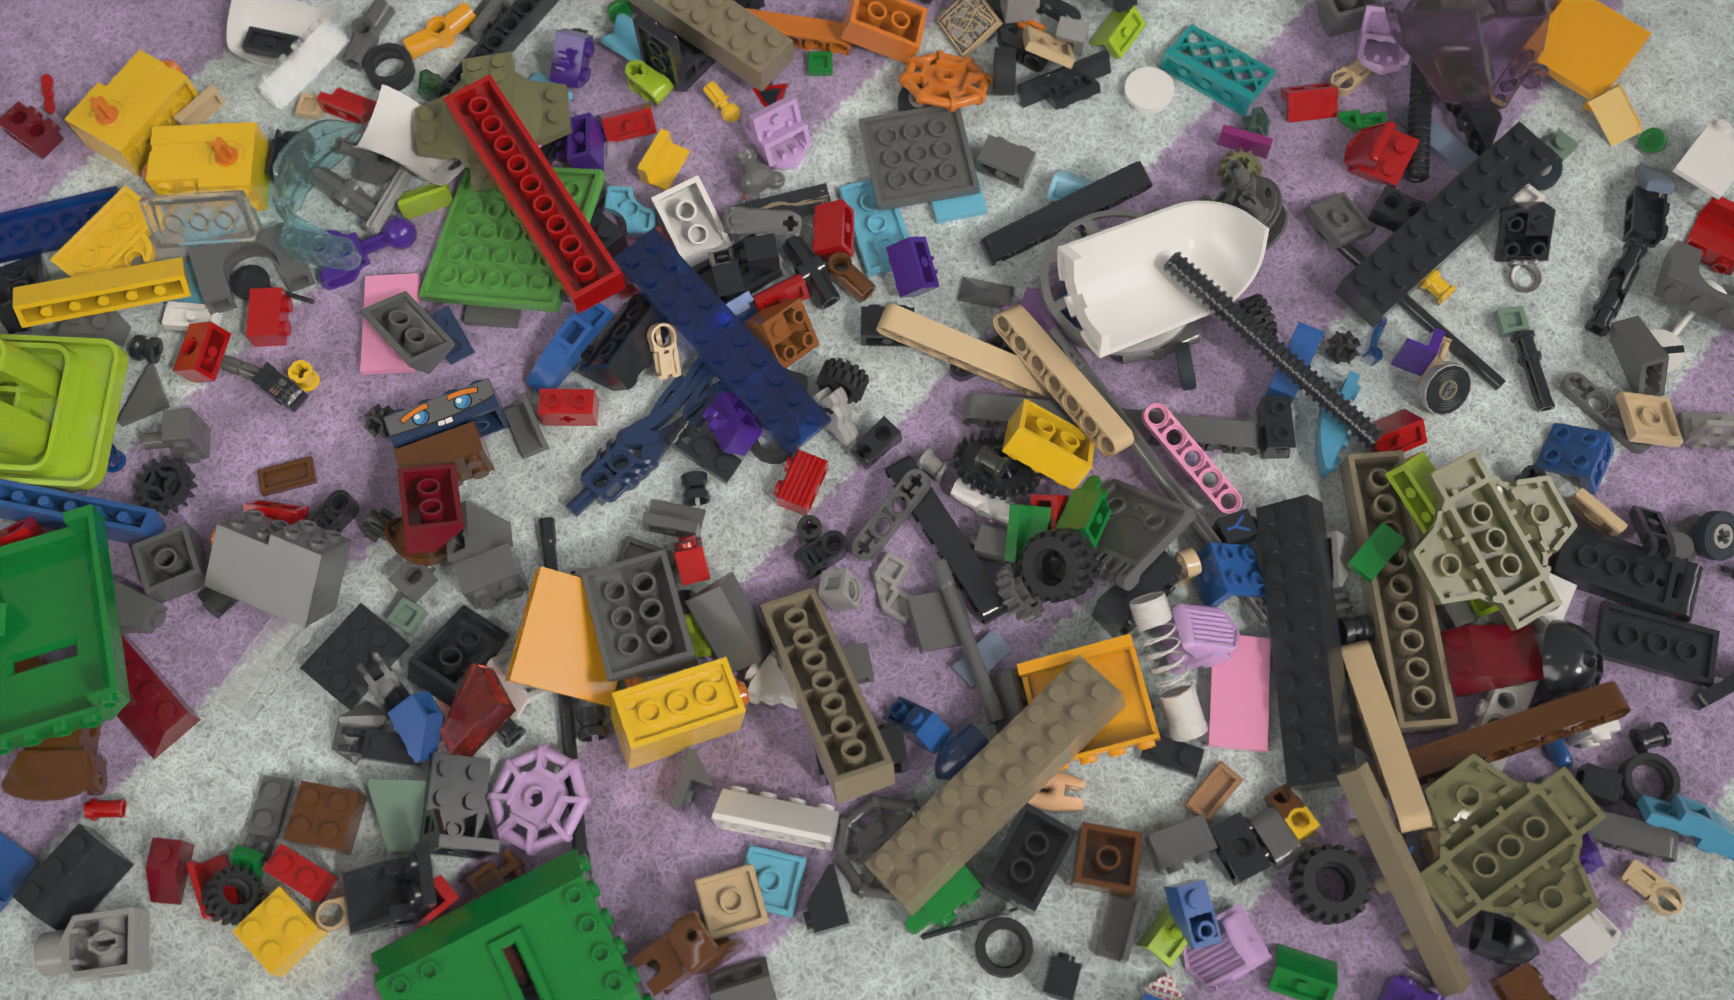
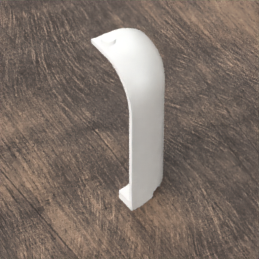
M1188 201L1057 247L1059 280L1065 281L1068 296L1064 297L1071 318L1077 317L1083 328L1080 332L1082 338L1099 358H1102L1213 314L1215 311L1213 309L1210 311L1207 304L1203 305V300L1200 298L1197 300L1194 292L1190 294V289L1182 287L1183 283H1178L1175 276L1171 277L1169 270H1163L1165 263L1175 252L1181 251L1183 258L1188 257L1189 263L1193 262L1196 269H1201V274L1206 273L1208 275L1207 279H1213V284L1221 286L1220 290L1222 292L1225 290L1227 292L1226 295L1228 297L1232 296V301H1234L1247 289L1259 271L1266 250L1269 228L1249 213L1235 206L1214 201Z

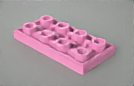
M419 274L365 276L364 308L404 291H407L419 304ZM363 317L360 364L362 375L416 372V369L409 367Z
M1238 635L1237 647L1231 652L1232 659L1210 667L1207 747L1261 753L1268 751L1270 638Z

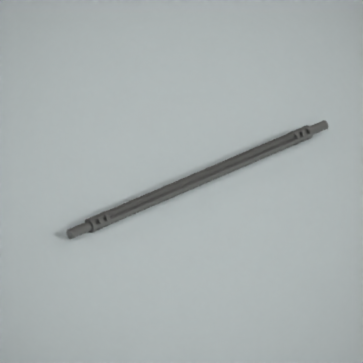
M1057 326L1052 327L1048 334L1131 429L1134 436V442L1130 446L1167 497L1172 501L1194 509L1197 517L1189 526L1203 545L1206 546L1210 542L1223 543L1075 346L1070 345ZM1242 596L1261 622L1264 621L1269 627L1266 599L1263 597Z

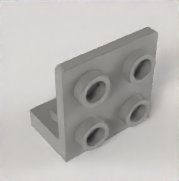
M1681 412L1678 415L1680 432L1684 441L1682 445L1692 446L1696 450L1709 447H1720L1722 451L1734 450V414Z

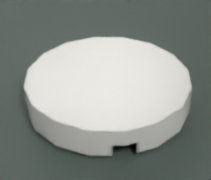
M1143 67L1131 72L1127 77L1124 96L1128 104L1134 106V109L1149 114L1157 113L1164 110L1171 103L1175 87L1173 80L1166 72L1159 68Z

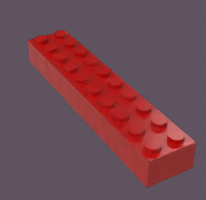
M491 74L444 97V102L454 123L577 313L580 314L625 289L622 272Z

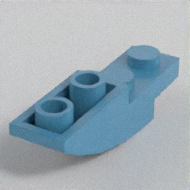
M1350 370L1340 391H1337L1339 395L1341 393L1344 394L1343 398L1345 400L1354 401L1361 388V386L1356 385L1360 374ZM1322 406L1315 430V457L1319 476L1325 479L1329 472H1336L1342 459L1337 455L1340 449H1346L1351 435L1347 434L1348 431L1344 429L1345 426L1343 424H1338L1339 420L1337 418H1331L1332 414L1330 412L1325 413V408Z
M1676 794L1671 802L1641 795L1636 804L1645 822L1657 828L1671 829L1684 836L1690 835L1694 845L1699 850L1705 853L1712 852L1726 856L1734 861V826L1718 812L1700 802Z

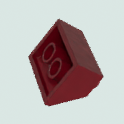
M455 463L397 469L406 554L437 551L464 528Z

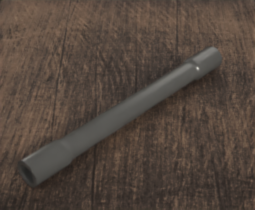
M938 560L931 564L933 574L939 589L942 591L973 673L990 725L999 723L1006 719L1005 713L981 657L955 588V581L947 560Z

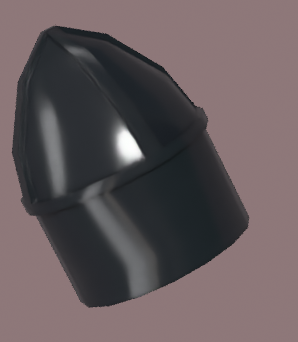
M1480 910L1477 913L1468 941L1469 952L1492 960L1499 965H1518L1530 962L1540 954V949L1528 930L1509 916L1506 917L1485 910Z

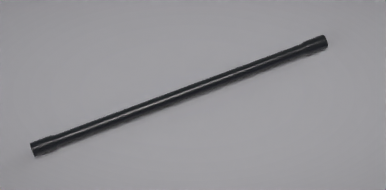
M544 517L538 520L543 564L545 568L558 571L555 520L552 517ZM557 693L562 751L564 755L572 759H578L572 697ZM569 776L565 779L569 790L568 796L575 797L571 777ZM568 804L569 814L574 804ZM583 813L572 834V849L579 850L580 854L585 852L590 861ZM589 870L588 872H589V874H590V876H591V878H590L589 880H591V879H592V871Z

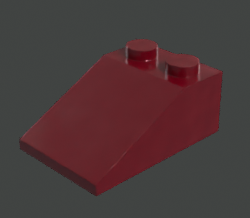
M1466 625L1440 631L1445 660L1456 697L1544 679L1542 658L1532 625H1525L1514 631H1511L1508 625Z

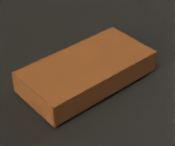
M1220 760L1183 806L1195 816L1203 814L1208 824L1244 779Z

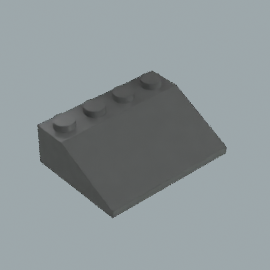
M666 549L581 573L609 682L669 674L698 665Z

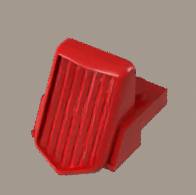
M1392 121L1365 127L1346 145L1344 164L1348 166V172L1369 182L1373 179L1391 188H1396L1420 140L1395 130L1397 123Z

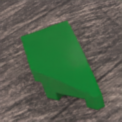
M1360 109L1337 112L1338 120L1355 134L1365 127L1387 121L1386 111L1361 115Z

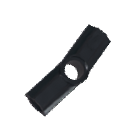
M793 235L789 237L782 245V249L790 263L794 266L795 274H801L808 290L821 310L834 305L840 300V295L828 277V271L819 255L813 254L802 236Z

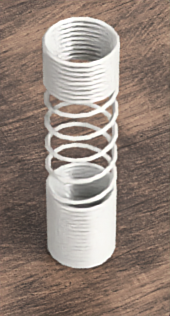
M1153 592L1137 597L1129 605L1138 631H1144L1159 625L1173 626V630L1168 634L1142 642V645H1150L1163 639H1175L1178 641L1170 650L1148 655L1146 659H1156L1168 653L1182 655V658L1175 664L1155 668L1151 673H1161L1174 667L1186 668L1187 670L1180 678L1160 682L1155 687L1163 688L1179 681L1191 683V685L1172 687L1159 695L1171 738L1177 742L1198 738L1207 732L1208 727L1194 683L1191 680L1184 679L1190 670L1184 665H1178L1184 660L1185 654L1175 651L1181 641L1176 637L1170 636L1175 631L1176 626L1168 622L1173 616L1166 594L1164 592Z

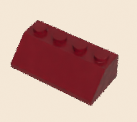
M121 634L130 701L116 716L155 760L201 719L134 641Z

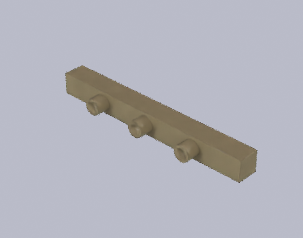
M1363 762L1345 768L1337 775V778L1356 816L1355 819L1348 821V829L1354 838L1365 835L1383 873L1375 876V887L1380 894L1392 892L1408 926L1409 931L1401 933L1403 947L1406 950L1418 948L1441 996L1446 997L1464 993L1471 981L1368 763Z

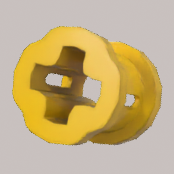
M1436 270L1425 280L1420 288L1423 290L1427 289L1438 299L1437 303L1441 305L1455 292L1457 287L1455 285L1451 286L1440 276L1441 272Z
M297 360L288 369L290 379L295 381L296 385L304 392H310L318 387L320 377L318 373L313 371L310 363L305 360Z

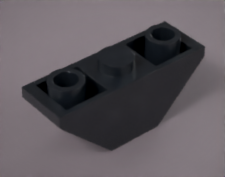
M1457 84L1452 85L1444 99L1447 111L1452 112L1458 130L1465 134L1468 140V147L1474 153L1481 156L1492 146L1503 117L1490 96Z

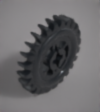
M981 430L978 439H976L975 433L972 432L969 440L965 436L962 442L957 444L953 455V466L957 470L956 473L959 477L963 478L962 482L964 484H971V490H980L979 494L982 496L989 494L991 499H995L998 496L1000 500L1006 501L1007 497L1011 500H1016L1017 497L1024 498L1027 494L1033 493L1040 484L1042 473L1035 472L1028 465L1018 460H1013L1006 453L1002 452L1004 431L999 439L995 438L994 430H991L988 438L984 436V431ZM984 445L989 446L990 451L1002 458L1007 457L1010 460L1007 469L999 480L994 479L993 475L985 470L983 472L982 468L976 469L973 467L975 457ZM1010 472H1016V474L1012 477Z

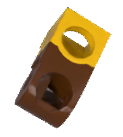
M1286 784L1281 785L1264 796L1266 805L1268 807L1274 806L1279 811L1299 843L1316 833L1320 827L1319 822L1299 796L1297 797L1291 788H1287Z

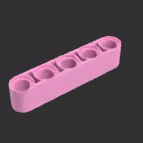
M1154 403L1145 407L1141 414L1143 424L1212 506L1219 512L1226 514L1238 511L1242 504V497L1168 408L1160 403ZM1153 408L1158 409L1162 413V420L1158 424L1152 423L1148 418L1149 411ZM1172 429L1176 430L1180 435V440L1176 445L1169 444L1166 439L1167 433ZM1188 451H1194L1198 456L1197 463L1192 467L1188 466L1184 459ZM1207 472L1213 473L1216 478L1215 484L1210 488L1206 487L1202 480ZM1226 493L1232 495L1234 501L1233 505L1228 509L1221 505V497Z

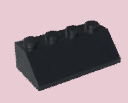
M665 289L634 294L577 372L612 391L633 388L642 370L646 369L652 362L651 358L654 352H650L647 340L649 328L655 323H667L675 329L685 311ZM661 326V338L664 345L669 331L666 327Z

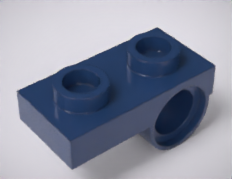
M449 305L429 315L455 342L454 348L446 355L451 365L475 353Z

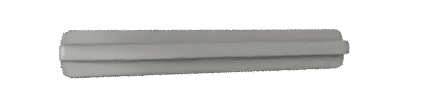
M400 165L367 220L365 228L370 234L380 233L414 175L406 167Z

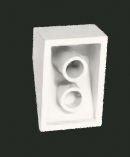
M1713 117L1672 172L1717 200L1722 197L1734 181V128L1726 120Z
M698 175L651 198L650 201L686 269L709 259V252L727 249L732 246L727 233L723 232L724 226Z

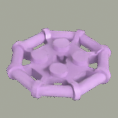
M540 744L538 748L512 758L508 756L504 760L505 765L491 792L487 793L486 796L490 803L499 838L521 848L529 856H535L537 852L562 842L569 843L573 839L572 834L587 805H591V798H588L581 771L582 763L578 759H572L550 748L549 744ZM549 760L563 767V769L555 774L546 769L547 761ZM537 761L536 767L532 768L533 770L529 772H522L520 770L521 766ZM512 775H514V781L512 782L507 794H504L503 792L505 788L507 787ZM569 776L571 777L575 797L568 796L569 790L564 783V780ZM542 792L543 800L541 804H537L534 807L533 794ZM502 801H506L507 805H510L511 812H509L510 817L507 820ZM567 804H574L563 826L559 820ZM517 823L528 829L527 838L512 830ZM553 826L556 830L553 834L537 839L538 831Z

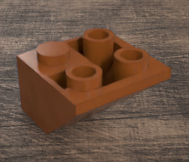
M799 297L764 308L743 322L753 346L779 371H781L782 367H789L820 345L803 302Z

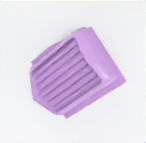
M1366 5L1357 42V59L1360 60L1361 65L1379 75L1399 71L1403 65H1408L1414 42L1413 34L1418 12Z
M789 95L749 115V122L744 125L745 133L756 146L757 152L766 164L774 169H796L806 156L807 148L812 146L808 126L801 120L797 98Z
M1183 603L1171 606L1173 617L1168 622L1175 624L1176 629L1170 636L1180 639L1181 642L1175 651L1185 654L1184 660L1178 665H1184L1189 670L1200 666L1207 669L1232 659L1231 652L1237 647L1239 628L1224 610L1215 606ZM1159 625L1160 636L1168 634L1173 630V626ZM1163 639L1162 643L1165 651L1173 648L1178 641L1175 639ZM1178 653L1166 654L1169 665L1175 664L1182 658V655ZM1181 667L1170 669L1171 673L1175 676L1187 672L1186 668Z
M1240 903L1216 916L1222 942L1192 950L1189 944H1187L1183 950L1185 970L1203 985L1213 986L1215 990L1272 959Z

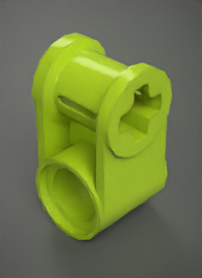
M632 60L625 66L628 88L643 97L645 101L653 102L655 107H658L674 88L666 76L658 73L641 60Z

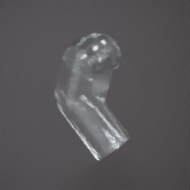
M605 142L604 165L614 174H623L628 167L627 160L624 159L622 161V157L616 156L617 144L615 142Z

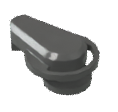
M1693 514L1676 527H1669L1675 539V558L1685 559L1687 562H1692L1695 559L1697 549L1693 539L1694 528L1702 516Z

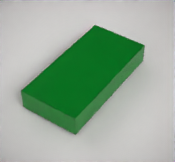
M1382 522L1346 566L1368 583H1371L1406 539Z

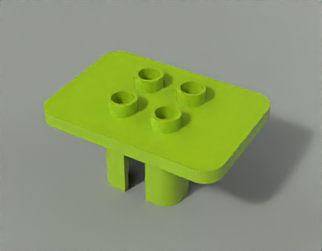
M0 334V479L49 489L80 491L90 490L100 484L107 471L128 367V356L121 346L103 338Z

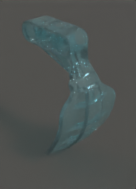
M331 119L314 122L298 132L279 152L273 164L274 185L272 200L277 213L284 222L279 242L291 260L346 271L355 270L361 265L362 256L351 239L331 235L295 214V212L300 211L307 194L313 188L310 182L313 176L312 173L318 167L323 168L324 166L331 170L347 156L334 152V142L337 137L357 142L365 132L361 123Z

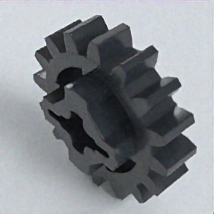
M163 456L160 463L152 459L151 467L142 466V469L145 471L143 475H135L140 482L132 485L137 491L134 494V498L140 502L139 505L141 507L155 509L157 513L160 512L164 516L168 515L170 509L178 513V506L183 505L187 507L186 498H194L195 496L190 490L197 487V484L193 481L196 475L185 462H181L176 457L170 460Z

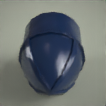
M967 721L950 737L945 739L946 741L939 749L934 765L936 778L951 780L989 743L988 739L972 723Z

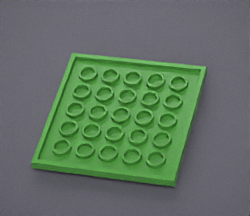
M466 167L418 297L422 301L560 313L566 294L498 189L474 192L471 187L470 169ZM552 167L590 224L606 175L600 169Z

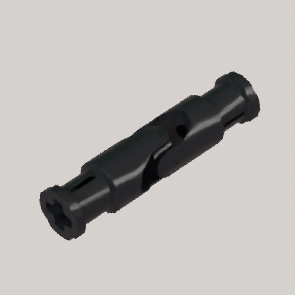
M1629 240L1623 245V253L1614 263L1604 288L1593 307L1594 313L1592 318L1585 324V330L1600 337L1607 336L1609 333V325L1612 319L1617 317L1639 271V262L1648 252L1647 246L1639 241Z

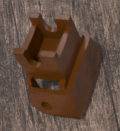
M101 725L91 728L90 731L89 728H82L73 731L71 735L66 737L46 739L37 746L25 747L24 751H17L16 757L1 784L3 791L15 798L41 802L75 797L86 790L89 796L103 795L108 785V775L106 769L107 762L101 756H97Z
M689 911L680 915L674 922L670 932H665L661 938L631 960L636 968H640L644 964H647L650 968L659 962V972L646 984L653 996H657L662 991H664L665 995H668L692 976L710 973L744 950L746 943L742 938L730 940L729 936L713 940L707 931L703 913L698 914L697 911Z

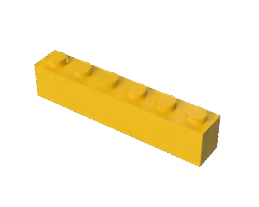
M173 258L14 287L13 308L21 327L26 328L190 297V278L183 258Z

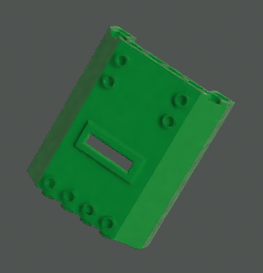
M92 504L63 512L64 523L69 527L0 547V595L7 603L5 636L0 637V756L10 754L12 750L20 747L37 746L46 739L69 736L73 731L82 728L98 727L102 722L114 719L130 701L105 518ZM76 645L77 655L15 673L14 663Z
M576 849L551 860L371 953L372 962L374 965H377L379 972L374 974V979L382 1000H525L503 951L504 948L516 943L541 1000H654L650 992L645 994L643 989H639L637 983L641 981L640 975L634 964L628 965L624 956L628 952L622 937L620 935L615 937L611 929V925L615 923L607 907L602 909L597 897L601 896V892L594 879L589 880L591 876L588 871L592 869V865L586 853L580 854L579 850Z

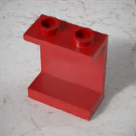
M1711 196L1703 205L1685 243L1703 251L1700 262L1712 267L1717 273L1729 276L1734 272V202L1724 197L1717 200Z

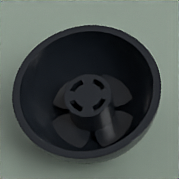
M1552 620L1547 626L1542 650L1543 675L1550 700L1553 701L1599 685L1604 673V657L1597 640L1580 625L1565 620Z

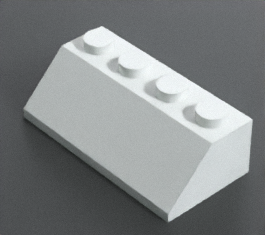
M731 786L730 790L722 789L712 814V820L717 828L833 851L840 817L839 812L834 811L835 807L818 803L817 807L805 805L806 801L798 798H788V802L776 799L777 795L768 792H760L759 796L748 794V789L738 786Z

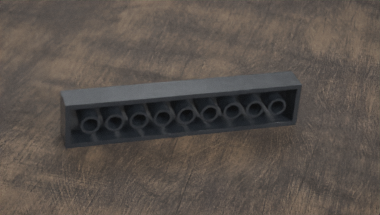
M1519 121L1346 275L1334 293L1374 328L1422 285L1432 273L1444 265L1499 215L1501 209L1510 205L1544 174L1559 155Z
M1306 494L1256 508L1287 788L1299 791L1340 787L1341 784L1337 775L1345 768L1356 765L1323 503Z

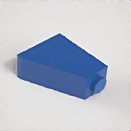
M1299 322L1286 348L1290 347L1292 349L1291 353H1297L1299 360L1304 359V364L1306 366L1310 365L1325 332ZM1277 366L1264 397L1290 396L1292 404L1299 390V385L1297 383L1294 385L1291 378L1287 379L1285 377L1287 374L1284 372L1280 373V368Z

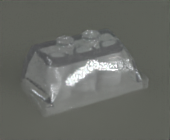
M199 189L142 197L138 202L158 249L258 242L262 237L263 226L244 190Z

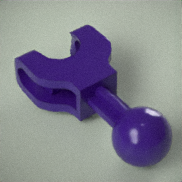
M396 216L390 218L385 223L383 232L363 240L360 239L356 232L342 234L339 231L333 230L311 238L308 241V248L314 257L320 259L326 256H335L332 264L320 271L319 279L322 287L327 290H333L353 283L359 276L361 269L371 264L368 254L387 246L397 250L407 249L416 241L417 230L411 220L406 217Z

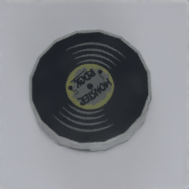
M1451 361L1432 367L1421 382L1419 393L1422 394L1421 404L1433 414L1443 416L1455 412L1464 404L1471 391L1472 380L1469 372L1462 365Z

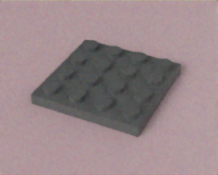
M930 106L859 119V128L878 211L979 194L980 186L960 108L956 109L955 112H949V109Z

